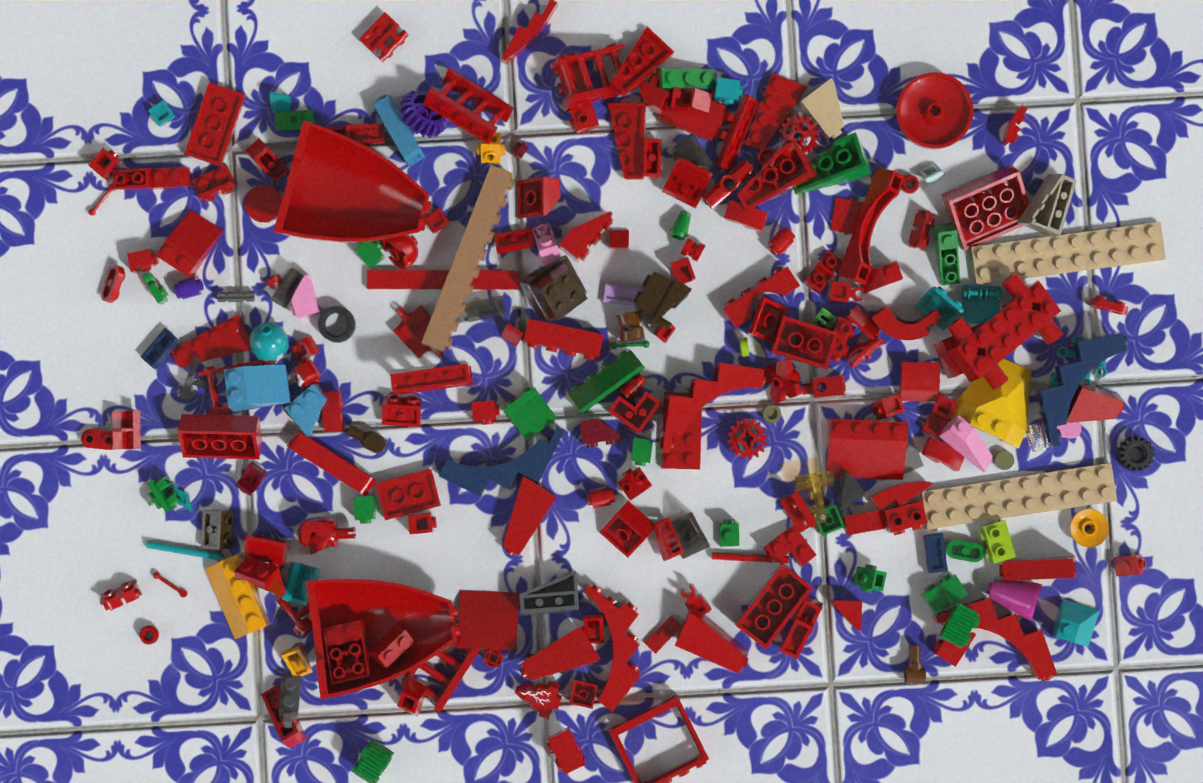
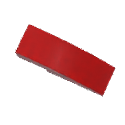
M929 481L901 483L883 489L869 498L877 510L883 509L893 501L897 506H901L932 484Z
M809 596L805 598L790 625L780 652L798 659L822 610V602Z

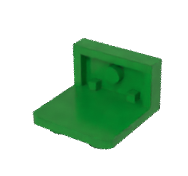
M535 387L524 389L520 392L521 397L517 400L512 398L504 404L506 408L503 409L527 440L556 420V415Z

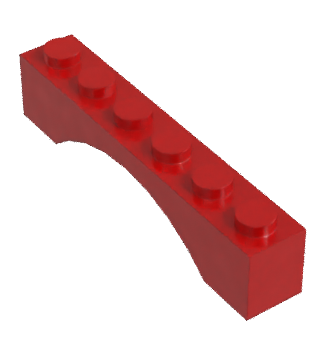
M876 167L838 272V276L848 281L864 285L867 283L872 269L870 241L873 229L883 210L899 195L905 178L896 171Z

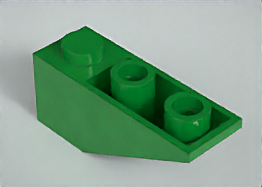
M952 222L933 225L934 244L941 286L960 283L957 229Z

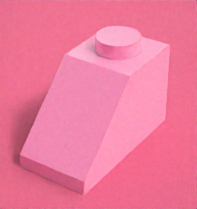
M305 275L291 299L292 305H290L292 315H296L298 319L321 313L311 276Z

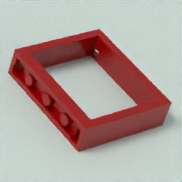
M678 695L609 728V733L634 783L642 782L618 735L676 706L700 754L644 783H670L673 781V777L677 775L679 777L685 776L690 772L689 769L695 766L700 768L709 760Z

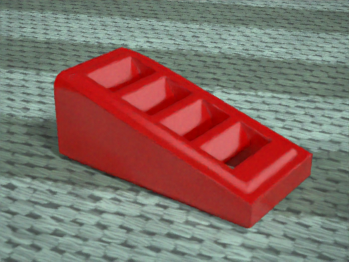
M669 517L653 524L663 561L672 559L685 552ZM665 525L666 529L664 530L661 529V526Z

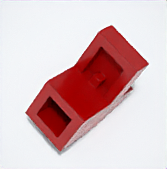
M657 68L655 73L651 74L649 83L641 82L640 94L648 109L663 116L672 98L668 91L660 88L659 69L661 68Z

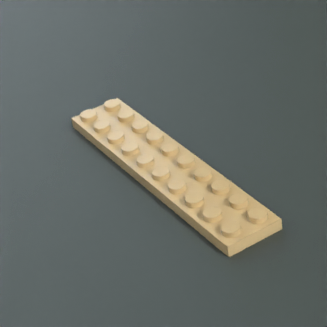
M1161 222L974 246L970 249L975 285L1003 282L1015 272H1018L1022 279L1166 260Z
M1111 463L921 492L928 521L926 524L927 530L1117 501Z

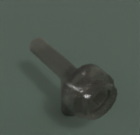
M194 355L185 384H178L176 396L185 400L194 398L196 389L192 388V385L208 389V381L195 378L202 357Z

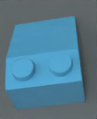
M286 365L243 366L224 370L228 407L233 412L290 403Z

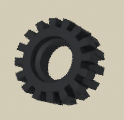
M1139 436L1124 439V442L1119 444L1121 446L1117 448V451H1119L1117 457H1119V463L1123 465L1122 467L1130 471H1142L1150 467V463H1153L1154 460L1152 458L1155 457L1153 450L1155 449L1151 447L1152 443L1147 441L1146 438ZM1134 446L1141 448L1143 456L1139 461H1133L1129 457V451Z

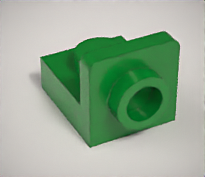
M725 519L724 523H719L720 547L739 546L740 524L735 523V519Z

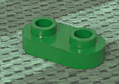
M954 539L950 540L945 546L946 554L953 559L979 562L985 554L984 548L977 543ZM954 545L958 548L955 553L951 550ZM972 549L977 551L975 556L970 554Z

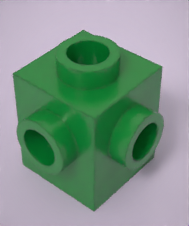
M865 564V567L857 566L853 585L860 586V590L872 593V589L883 591L887 572L876 570L877 566Z

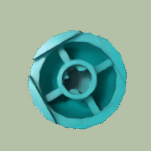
M264 322L257 325L250 335L251 351L260 360L270 361L278 359L277 356L282 353L284 355L289 348V340L285 330L273 322Z

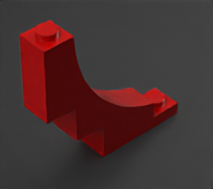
M715 363L713 381L691 379L688 397L666 395L658 452L670 454L675 443L672 436H683L692 418L714 398L742 388L762 389L766 382L765 369Z
M984 597L963 604L980 614L978 617L980 622L976 628L1001 636L1022 654L1030 666L1034 678L1041 679L1043 682L1052 679V675L1057 674L1042 629L1036 628L1023 633L1016 613L1011 612L1000 617L996 616L990 597ZM953 608L939 612L936 615L933 614L934 622L944 625Z

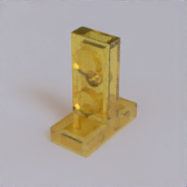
M833 470L795 476V490H808L810 500L813 499L814 505H812L813 516L817 517L818 523L826 522V510L821 487L834 485Z

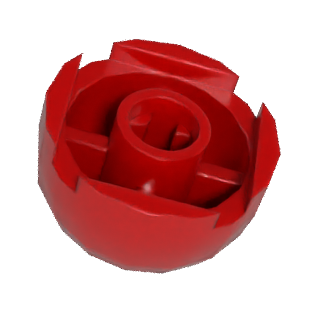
M413 235L382 240L381 244L384 251L388 250L391 254L388 258L400 270H406L417 260L418 242Z

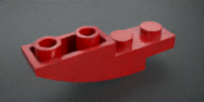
M187 166L112 170L113 190H160L190 186V167Z

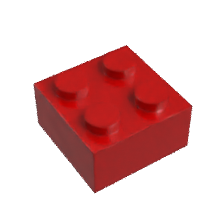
M574 679L569 704L593 709L598 684Z

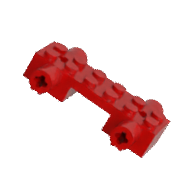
M1018 272L1010 275L1001 283L1011 296V299L1001 306L1002 309L983 325L972 330L965 319L960 317L947 326L948 331L957 342L947 351L969 382L980 379L983 376L992 390L999 388L1009 379L998 363L1035 332L1040 334L1047 345L1063 335L1052 319L1061 312L1060 308L1039 280L1027 285Z

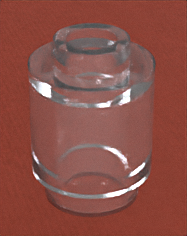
M1040 423L1028 425L1029 429L1025 431L1029 448H1032V452L1048 449L1047 444L1049 443L1045 426H1040Z

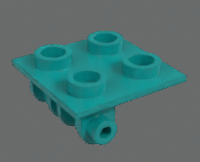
M963 284V306L961 308L964 312L961 314V317L967 323L981 324L988 321L1000 311V299L1003 298L1001 287Z

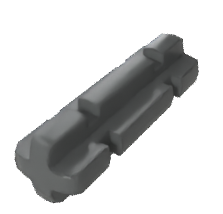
M243 291L217 292L218 302L255 301V293L253 291H246V293Z

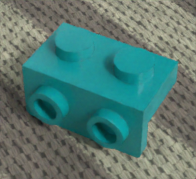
M292 562L288 570V577L284 587L286 592L282 596V600L309 606L306 581L318 580L321 569L303 563Z

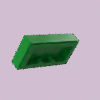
M314 110L275 112L277 132L301 131L303 121L315 124Z

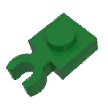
M147 272L142 275L157 303L163 305L168 302L166 289L163 285L159 286L153 274Z

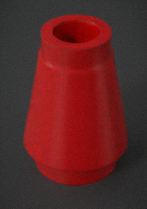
M638 373L620 386L619 394L628 402L631 399L634 400L646 379Z

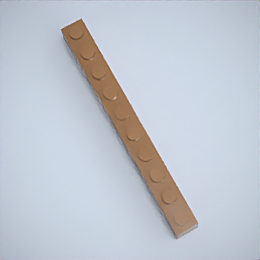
M493 165L489 168L423 337L422 344L426 347L445 353L446 349L449 350L452 345L453 339H451V335L459 327L460 321H458V317L466 309L467 303H464L465 299L473 291L472 281L474 278L477 279L481 268L478 266L480 261H484L488 250L485 248L487 243H491L493 239V227L499 224L501 218L499 214L500 209L506 206L508 197H506L507 191L513 188L515 179H512V172Z

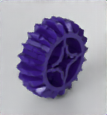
M412 90L410 93H407L400 102V110L398 112L401 115L400 119L405 121L404 125H408L410 130H414L416 134L420 133L422 137L427 135V137L431 138L441 134L446 129L449 120L423 105L427 96L426 91Z

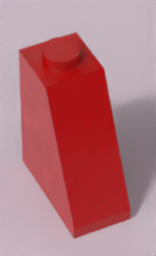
M1081 382L1070 403L1067 422L1116 419L1118 414L1123 411L1124 401L1118 394Z

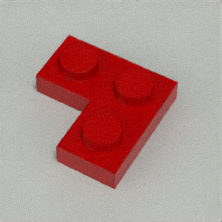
M794 524L763 547L774 563L790 553L797 564L802 567L816 556V553Z

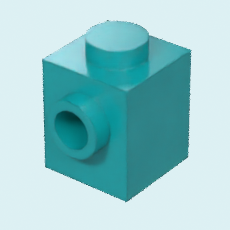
M717 78L714 100L722 101V104L733 105V102L737 103L738 97L742 98L743 86H740V80Z

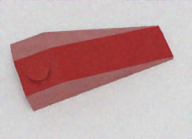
M793 140L779 148L737 195L745 211H749L804 183L817 174L796 140Z

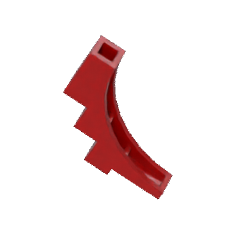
M588 584L584 592L595 601L604 614L613 641L611 671L604 688L597 697L601 704L613 712L641 676V673L638 672L640 670L638 666L632 662L630 664L627 663L640 646V643L637 642L639 638L632 632L626 633L639 613L637 612L638 608L631 602L626 604L623 601L620 607L616 606L618 602L611 596L606 598L601 594L603 592L601 588L595 584L593 586Z

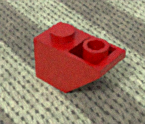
M410 679L401 692L397 706L418 717L428 686Z

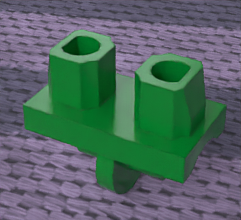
M167 476L147 483L151 490L148 493L151 498L147 502L149 506L155 504L158 510L163 508L165 513L177 508L176 505L182 498L176 491L168 494L166 488L172 484Z

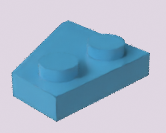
M312 384L284 409L306 436L309 437L313 433L312 430L319 419L320 411L324 407L327 398L316 384Z

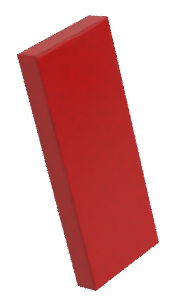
M670 616L645 644L656 654L682 625Z

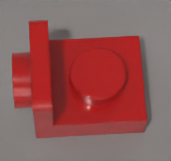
M900 394L871 403L873 414L877 421L905 412Z

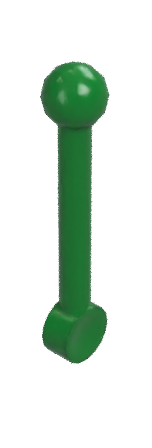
M649 341L642 343H610L611 349L637 346L648 348L650 346Z

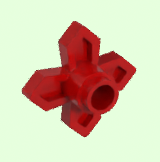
M790 358L777 362L776 367L772 364L761 368L765 369L766 381L772 384L769 395L773 404L785 401L786 395L789 398L802 395L799 385L800 374L793 368Z

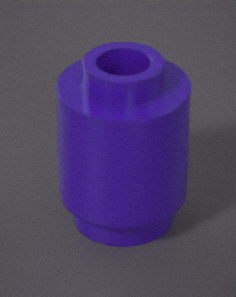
M196 276L174 284V291L178 299L182 298L184 300L201 295V290H204L202 280L197 279Z

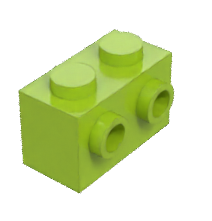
M998 520L980 526L981 530L978 533L981 542H984L986 546L984 552L987 561L990 560V563L995 564L1016 558L1006 520Z

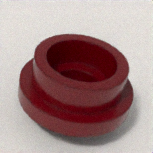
M524 140L521 143L517 142L513 147V157L521 159L526 153L529 146L526 145Z

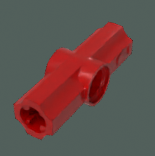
M743 159L701 198L713 210L750 177L755 170L748 161ZM725 180H731L733 182V188H725L723 182Z

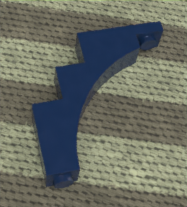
M1123 332L1073 342L1077 361L1054 366L1058 385L1036 390L1048 446H1060L1062 436L1057 426L1067 424L1070 403L1084 377L1107 358L1127 351L1128 341Z
M559 427L556 430L552 429L547 438L550 440L549 444L539 440L524 454L498 465L477 467L447 459L446 462L442 461L438 468V472H440L439 477L480 497L489 480L507 489H511L518 472L540 482L564 430Z

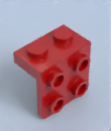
M678 157L662 192L696 209L712 177V173L704 167L691 163L688 159Z
M247 556L234 570L235 577L251 582L258 588L283 596L286 592L280 570L276 565Z

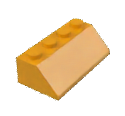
M241 554L234 555L205 569L234 639H238L271 624L254 584L237 578L234 575V570L244 561Z

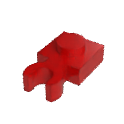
M831 281L829 301L848 303L849 298H852L854 301L860 302L863 298H858L855 293L856 291H864V288L855 287L850 289L851 283Z
M692 583L689 584L690 593L685 592L683 588L681 589L682 597L688 599L685 601V606L688 610L693 606L703 615L711 611L712 608L703 594L696 595V589Z

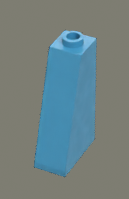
M383 95L375 100L376 103L373 105L408 166L425 158L407 125H404L405 121L400 119L401 115L398 113L399 110L391 96Z

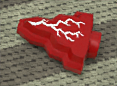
M550 681L548 684L539 683L536 686L529 684L519 685L515 690V694L520 699L529 702L531 708L539 712L540 717L549 720L552 710L558 711L562 695L558 694L560 683Z

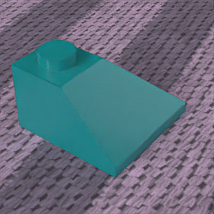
M1062 599L1051 635L1088 647L1100 610Z

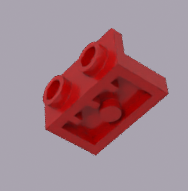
M228 165L192 180L198 194V199L202 202L205 201V203L215 200V196L221 193L223 195L233 192V188L237 187Z
M385 396L382 403V425L420 427L422 399L415 396Z
M794 491L780 500L781 505L800 533L818 524L798 491Z

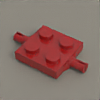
M421 305L409 314L399 306L395 312L402 318V321L393 332L418 359L431 350L438 358H441L442 356L437 350L422 344L432 316Z

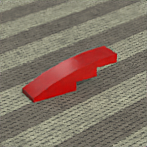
M550 0L542 15L535 12L527 28L519 25L502 57V63H509L536 39L557 9L558 3L556 1Z
M354 124L326 127L363 145L385 143L384 124Z

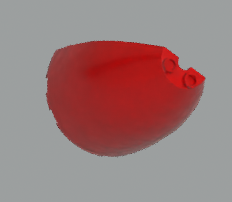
M303 121L273 232L303 239L339 243L371 242L397 238L425 230L427 220L424 219L425 212L429 213L432 202L428 201L430 195L390 160L369 147L335 131Z
M328 579L306 581L310 619L314 635L320 699L353 693L397 678L433 658L455 642L457 636H460L459 624L454 622V616H458L456 604L452 605L451 600L403 584L379 580ZM361 620L365 624L369 650L384 637V634L387 635V632H390L392 627L406 630L414 640V644L388 669L377 666L369 656L370 677L336 685L331 684L322 628Z

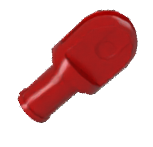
M878 335L866 343L859 342L856 348L845 358L849 366L856 367L864 360H869L872 355L871 353L884 344L882 338L878 339Z

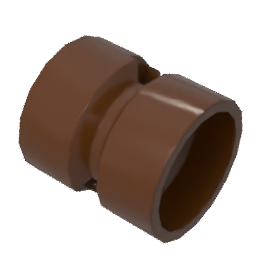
M640 311L616 315L617 325L621 327L619 331L621 342L645 338L643 327L640 326L642 322ZM628 326H633V330L629 331Z

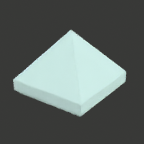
M936 163L918 171L921 177L930 183H934L944 174Z

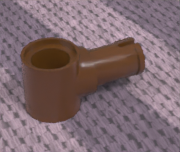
M909 646V663L904 668L905 684H925L926 669L923 663H921V646Z

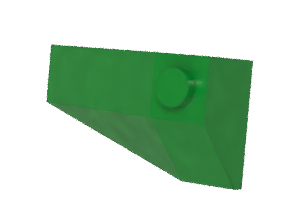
M856 132L837 139L829 149L818 154L819 156L811 162L817 175L794 187L793 190L796 195L854 181L872 174L868 158Z

